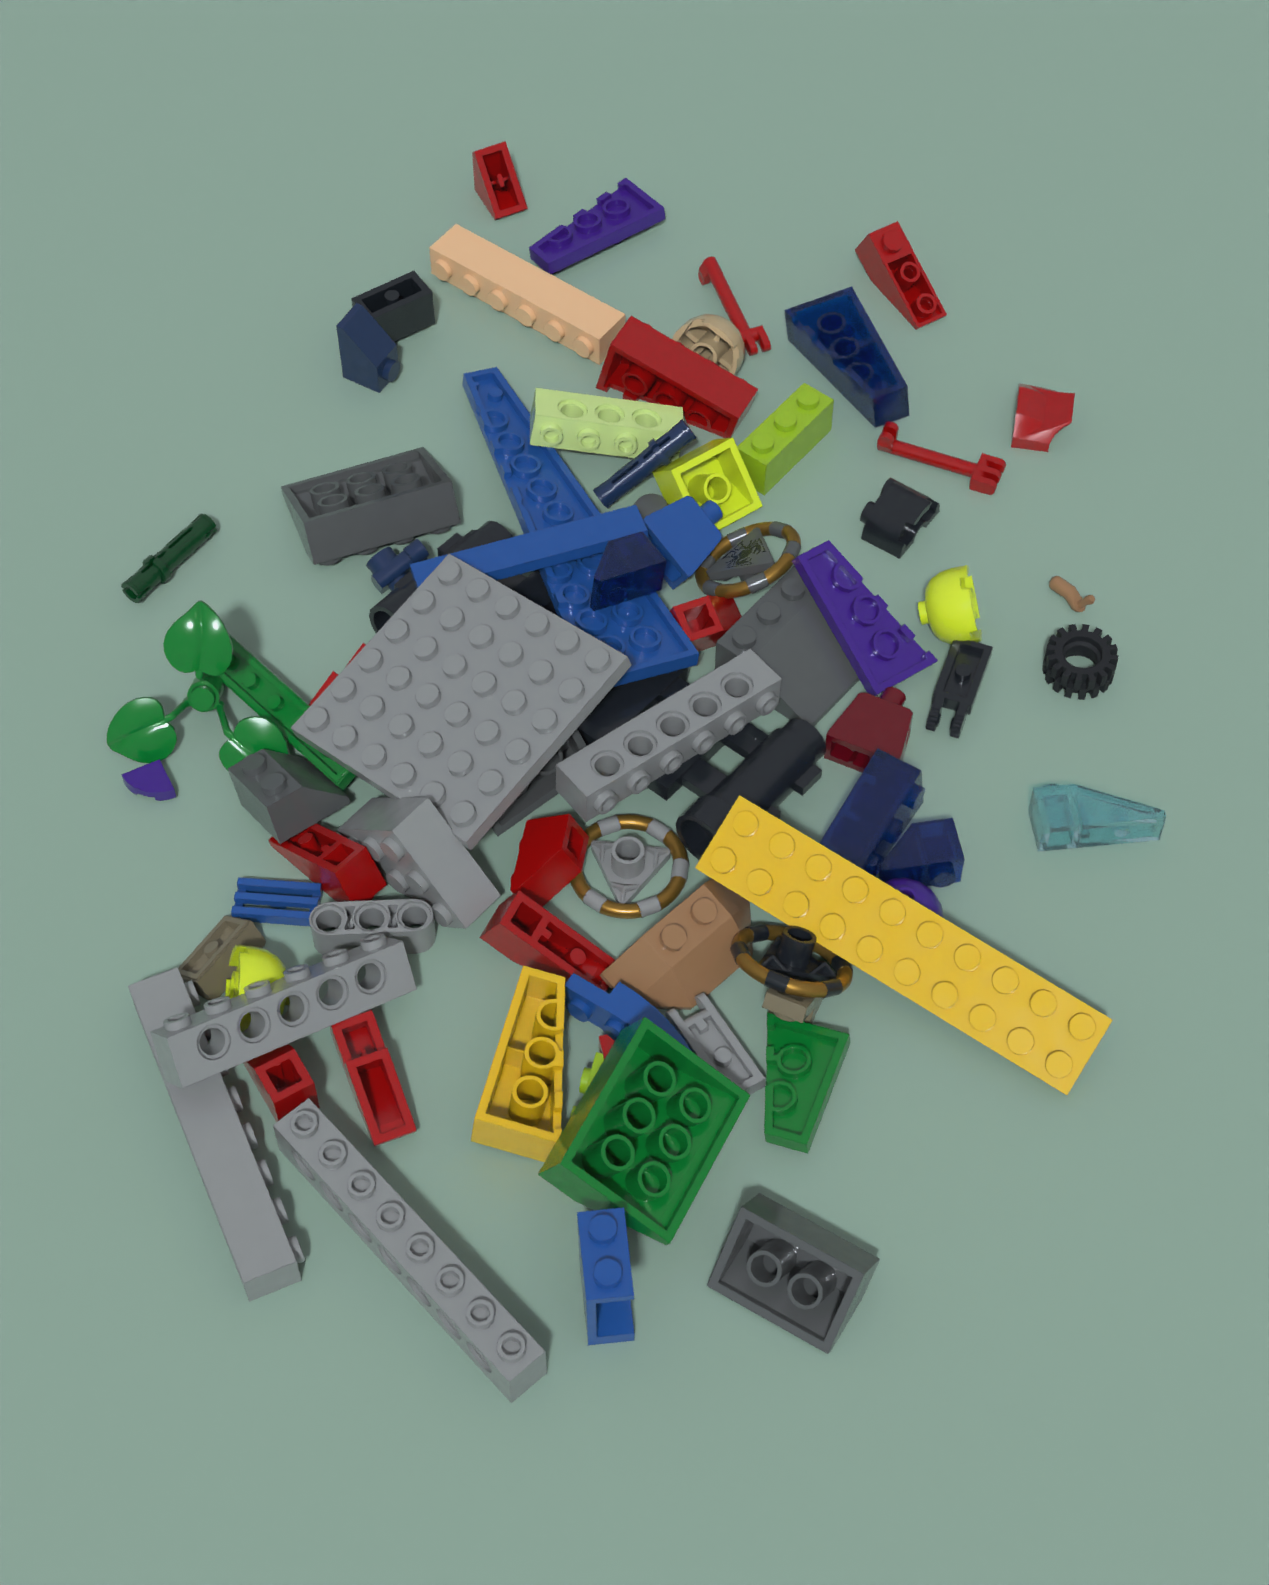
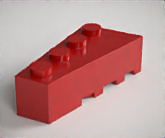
M630 316L611 342L596 385L597 389L608 392L610 388L623 392V399L638 401L641 399L649 403L683 407V416H685L688 424L724 438H731L749 412L758 388L752 386L746 380L733 375L716 365L713 361L702 357L685 347L682 343L669 338L651 325L633 316Z

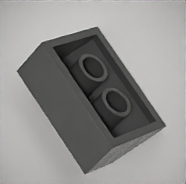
M759 1193L741 1206L707 1286L829 1354L861 1302L880 1259Z

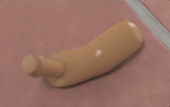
M1054 576L1049 582L1050 589L1062 596L1068 602L1071 609L1076 612H1083L1087 605L1095 602L1093 595H1087L1082 599L1076 587L1060 576Z

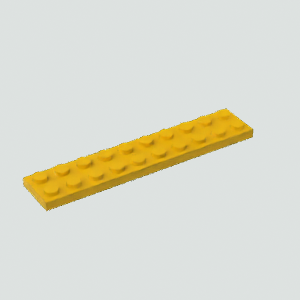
M740 795L695 867L700 872L785 924L802 927L811 931L817 938L816 943L1065 1095H1068L1113 1021L1111 1018Z

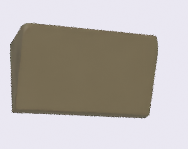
M228 915L224 916L179 966L178 969L183 982L192 980L197 994L210 1001L220 997L225 992L226 979H231L232 972L237 969L235 966H228L235 945L263 948L266 940L252 921Z

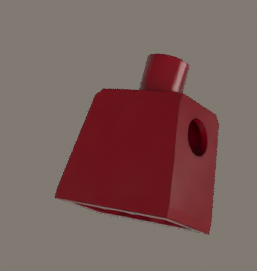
M895 687L885 688L880 698L866 692L859 693L828 730L824 758L895 785L907 748L913 719V712L903 707L906 701L905 694Z

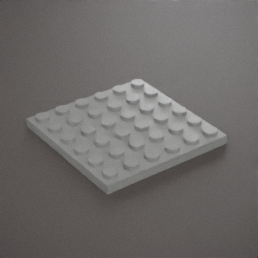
M448 554L294 723L291 729L296 737L390 798L428 797L453 830L452 834L466 848L472 850L632 665L628 656L455 556Z

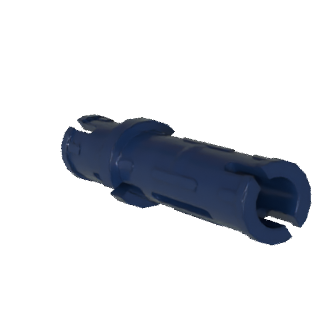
M681 419L660 438L650 440L648 442L649 446L614 473L609 479L593 489L594 493L603 505L609 509L618 499L637 486L663 464L665 466L669 465L672 462L671 458L693 440L697 439V437Z

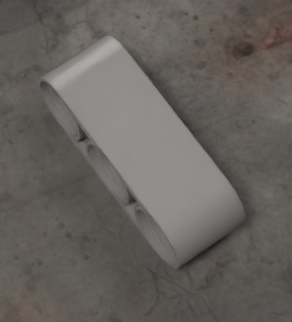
M421 899L327 902L316 906L309 917L314 947L322 955L337 949H347L349 951L361 946V939L379 933L385 934V937L403 941L407 954L425 952L434 945L436 940L432 907ZM415 924L422 925L418 928H409L410 926ZM371 926H380L379 928L374 930L367 929ZM328 928H337L334 931H324Z

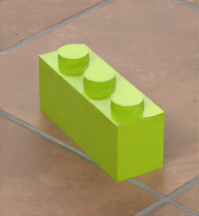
M803 383L737 446L756 491L766 495L831 431L834 399Z

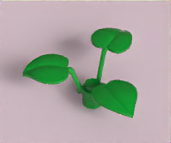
M202 600L196 602L171 625L163 643L165 656L176 670L183 673L195 671L196 677L187 692V697L167 715H165L163 706L157 699L153 697L135 698L118 710L110 722L107 731V745L112 751L141 763H151L159 759L162 761L172 753L177 743V732L169 722L176 719L190 706L200 712L216 709L223 733L229 738L219 751V758L227 771L228 768L242 761L246 756L254 754L261 749L289 754L287 742L282 731L267 718L261 716L247 717L237 723L234 732L230 729L224 710L225 703L220 700L224 692V684L218 675L223 674L231 664L233 645L220 617Z

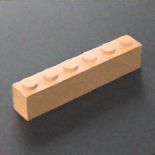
M458 224L451 227L429 247L431 273L438 279L463 290L467 295L476 297L490 305L493 309L518 320L522 325L531 327L547 336L550 340L564 345L575 351L579 356L599 365L605 360L611 342L625 324V314Z

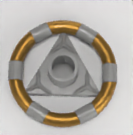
M625 814L613 815L596 821V823L584 830L589 836L587 850L591 846V851L616 902L610 901L597 891L591 889L585 880L582 868V872L570 883L584 904L606 916L620 919H635L660 912L679 896L687 882L689 862L683 843L672 829L656 819ZM623 829H634L646 832L665 844L667 848L645 846L639 839L632 836L621 837L615 842L597 841V839ZM671 853L673 863L668 885L656 896L631 903L667 863Z

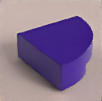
M160 759L121 774L125 786L133 794L155 797V800L158 801L176 798L175 789Z

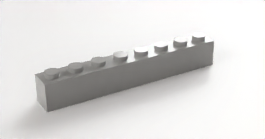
M177 967L128 985L136 1012L249 1302L302 1281L297 1265L305 1261L296 1236L287 1238L282 1225L289 1223L287 1213L280 1197L275 1199L270 1197L267 1187L274 1183L266 1161L262 1159L256 1162L252 1149L259 1146L251 1124L247 1122L241 1125L237 1113L244 1109L235 1086L226 1088L222 1078L229 1075L228 1070L183 1089L165 1081L150 1031L164 1026L163 1021L170 1016L180 1013H189L190 1015L196 1013L194 1007L200 1005V1000L192 980L184 983ZM210 1029L201 1035V1049L205 1048L209 1044L208 1041L211 1040Z

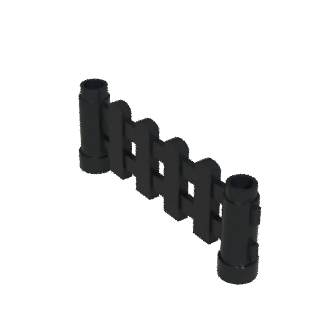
M487 521L479 529L471 530L465 536L455 533L437 548L438 557L513 536L501 524L495 521ZM539 570L533 571L528 577L519 574L497 580L557 615ZM411 571L394 584L392 592L370 609L369 618L375 633L384 626L417 589ZM689 667L613 687L577 728L586 746L690 685L686 682ZM793 718L782 728L772 731L769 735L751 723H747L737 734H729L716 742L706 753L693 756L682 763L675 772L662 775L651 782L647 788L666 801L682 786L699 796L678 817L676 831L687 850L700 860L739 795L780 819L781 811L776 808L793 791L803 796L821 778L822 770L816 766V762L826 753V744L819 731L803 719ZM724 745L745 758L728 775L707 763Z

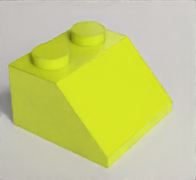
M733 437L711 440L672 461L669 465H664L652 472L663 498L667 502V506L685 496L693 497L699 506L708 500L714 501L720 507L723 514L722 519L714 524L718 530L763 506Z

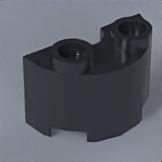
M889 478L885 482L875 503L869 501L861 513L860 521L865 523L861 539L900 559L914 543L922 526L926 528L940 512V504L893 478Z

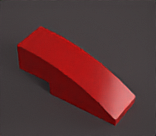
M370 1010L330 1026L334 1044L374 1147L417 1132L388 1048L385 1047L373 1011Z

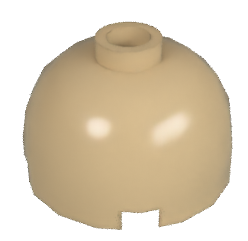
M703 314L693 317L679 328L672 338L702 357L713 361L716 365L733 375L738 373L745 357L744 341L740 331L731 321L719 315Z

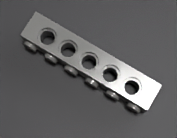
M748 649L556 764V791L585 822L599 814H606L631 794L641 793L657 778L664 774L675 772L682 763L697 754L706 753L716 742L729 734H737L747 723L760 715L765 716L771 713L779 704L782 678L755 652Z
M383 933L373 934L361 939V946L349 951L347 949H337L324 954L322 962L312 966L302 964L291 967L283 972V978L271 984L268 980L254 982L244 987V994L231 999L228 996L218 997L204 1004L205 1009L192 1015L180 1013L166 1018L163 1021L164 1026L150 1031L165 1081L183 1089L417 990L403 941L385 937ZM365 965V977L362 982L358 983V971ZM327 980V994L320 1000V986ZM288 996L290 1000L289 1009L281 1016L280 1005ZM250 1013V1025L244 1032H241V1019L245 1014ZM210 1029L211 1040L205 1048L201 1049V1035Z

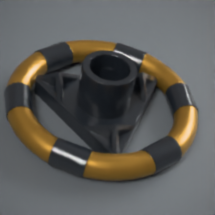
M764 924L750 926L738 932L731 942L730 951L736 965L754 980L784 994L807 998H828L845 991L850 986L853 978V969L850 963L816 943L817 938L815 934L802 927ZM774 940L759 963L751 957L747 947L748 944ZM814 952L826 959L832 965L835 973L826 961L816 960L812 957V953Z

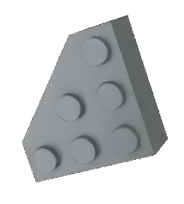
M390 797L371 798L337 829L342 836L367 848L383 878L397 892L406 895L410 899H421L427 902L432 907L434 919L443 927L468 928L501 896L465 846L452 834L453 830L428 797H402L401 799Z

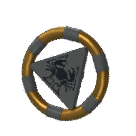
M778 521L760 522L737 529L723 537L695 571L696 583L704 594L729 599L753 594L775 582L793 565L792 560L799 555L801 550L800 536L791 525ZM763 536H775L785 539L787 542L781 557L776 563ZM739 576L741 582L734 584H722L719 582L712 581H727L732 577Z

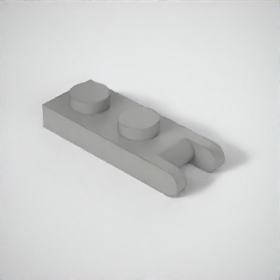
M705 993L695 996L696 1004L701 1011L685 1020L681 1018L674 1008L665 1012L667 1020L683 1037L693 1053L750 1095L765 1087V1077Z

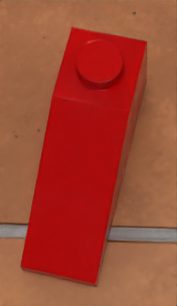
M317 823L281 844L273 836L268 840L277 852L312 882L321 883L322 890L337 902L373 900L375 894L387 885L365 846Z
M520 890L498 906L479 937L514 963L565 977V983L575 973L605 992L609 987L599 975L615 959Z

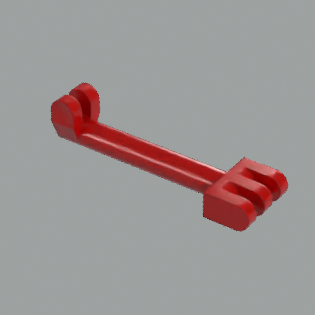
M714 256L707 257L699 267L698 276L702 285L709 284L711 280L730 321L740 331L748 355L752 356L758 353L756 342H758L762 352L771 350V343L763 326L749 327L718 261Z
M891 421L885 423L882 433L877 440L878 450L971 477L970 490L987 495L995 493L997 484L1002 477L1001 473L1004 472L1006 462L1003 459L982 453L978 463H973L897 440L898 425Z

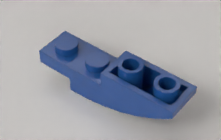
M575 973L565 983V1008H567L568 1012L581 1022L589 1021L601 1028L605 1035L607 1034L614 1041H616L622 1029L646 1017L691 1050L675 1027L652 1004L620 981L610 994Z

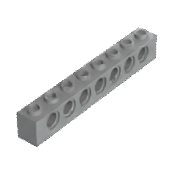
M309 1098L273 1125L279 1150L511 1403L547 1374L545 1350Z

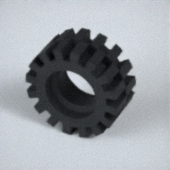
M1076 624L1069 625L1068 632L1062 627L1057 630L1056 636L1052 634L1046 647L1042 670L1043 674H1046L1045 680L1047 684L1054 682L1053 690L1059 693L1063 688L1065 689L1064 697L1071 699L1072 693H1078V700H1085L1086 693L1090 694L1091 699L1098 697L1099 690L1104 693L1108 690L1109 684H1112L1118 662V648L1116 644L1111 645L1112 638L1109 635L1101 638L1102 630L1097 627L1094 632L1088 631L1090 625L1083 624L1082 629L1077 630ZM1083 656L1091 660L1095 666L1089 668L1076 667L1065 658Z

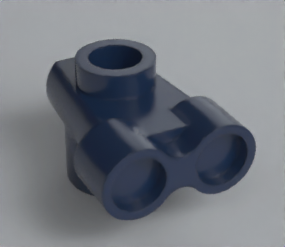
M418 539L411 542L398 555L390 546L382 549L366 564L372 573V583L381 594L389 589L393 591L394 584L411 571L410 564L428 560L429 553Z

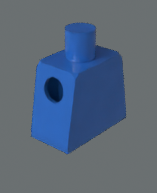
M685 496L643 518L648 529L649 540L636 544L673 590L697 570L721 541L722 534L714 524L722 519V511L714 501L708 500L699 506L693 497Z

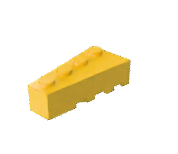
M523 965L474 1118L471 1135L472 1142L545 1162L562 1133L561 1117L563 1108L562 1071L564 1063L565 977Z

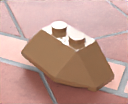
M711 878L642 935L599 976L611 990L620 981L642 996L656 1009L674 1008L678 1010H691L697 1005L695 996L701 993L710 994L740 968L736 965L730 948L734 936L744 928L751 926L750 903L745 898ZM748 944L747 947L752 957L753 945Z

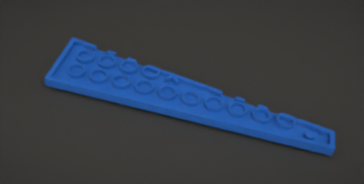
M493 367L464 373L462 386L523 533L526 534L601 514L555 448L530 445V413L499 369ZM625 547L538 569L557 616L628 656L632 666L613 687L698 664L700 653Z

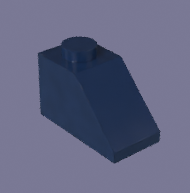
M356 303L336 325L343 378L381 393L389 382H393L399 374L400 362H398L397 345L365 307Z

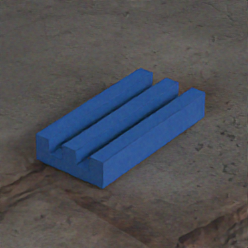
M238 877V891L234 895L235 905L232 906L231 915L232 917L257 923L310 926V913L316 906L321 904L322 884ZM245 904L268 905L274 909L245 907ZM287 907L308 908L310 909V911H296L283 909H286Z

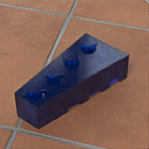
M852 286L784 310L789 342L875 428L884 425L886 422H893L909 416L908 386Z
M877 748L820 841V844L871 875L876 876L885 857L924 802L925 788L922 784V770Z

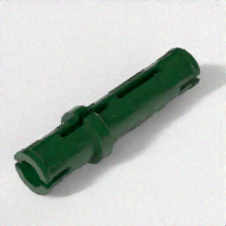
M199 514L191 524L177 534L163 549L143 560V566L121 584V587L124 588L122 590L123 593L131 601L139 603L158 584H165L176 567L191 556L206 540L217 533L218 530L215 528L216 524L206 514Z

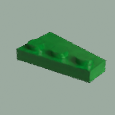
M767 1013V1072L764 1134L767 1143L809 1153L851 1043L850 1034L806 1022L785 1021L775 1016V1014Z

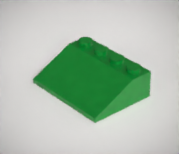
M643 1017L621 1030L538 1175L572 1200L592 1210L624 1207L627 1227L664 1245H668L673 1240L745 1107L750 1094L652 1021Z

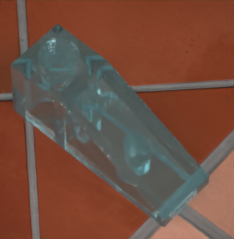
M1046 784L1042 787L1033 788L1028 808L1038 852L1160 840L1166 821L1165 810L1076 784Z

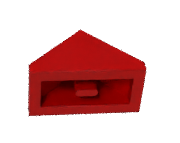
M506 141L472 152L474 188L493 219L496 220L528 209Z

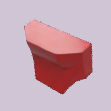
M1019 383L1011 447L1048 452L1049 444L1053 437L1061 429L1072 423L1075 393L1057 392L1051 389Z

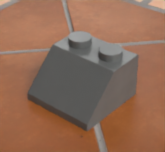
M261 749L228 768L241 805L280 844L350 803L349 797L306 758Z

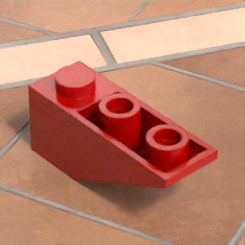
M898 221L869 233L857 246L855 252L871 282L915 330L947 316Z

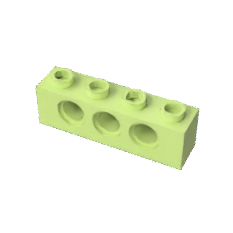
M535 388L530 414V445L635 458L649 446L648 442L653 438L657 440L681 419L684 421L683 407ZM680 451L671 458V461L679 458Z

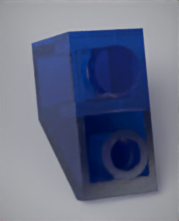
M642 531L608 541L594 576L590 608L593 611L614 606L644 595H650L662 589L667 560Z
M953 818L912 823L881 862L878 879L885 882L893 878H910L920 881L927 887H946L960 882L965 858Z

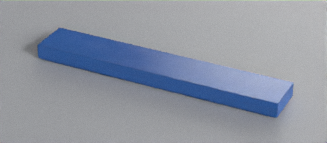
M632 505L450 554L497 581L649 540L648 529L637 505ZM447 555L410 564L416 588L424 582Z

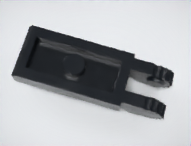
M953 640L933 693V705L926 723L927 730L935 732L936 727L939 726L944 707L957 711L950 725V736L959 739L967 714H971L992 656V646L970 640Z

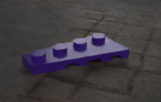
M625 177L617 183L618 189L612 194L604 192L596 198L597 205L588 211L581 209L574 214L571 224L568 226L559 225L530 246V258L549 274L559 272L567 266L588 258L596 252L617 244L623 239L665 220V209Z
M829 540L792 560L867 693L877 696L884 692L885 688L897 685L938 661L930 651L925 652L913 639L916 635L906 624L901 626L886 609L888 607L886 602L879 595L874 596L862 583L863 577Z

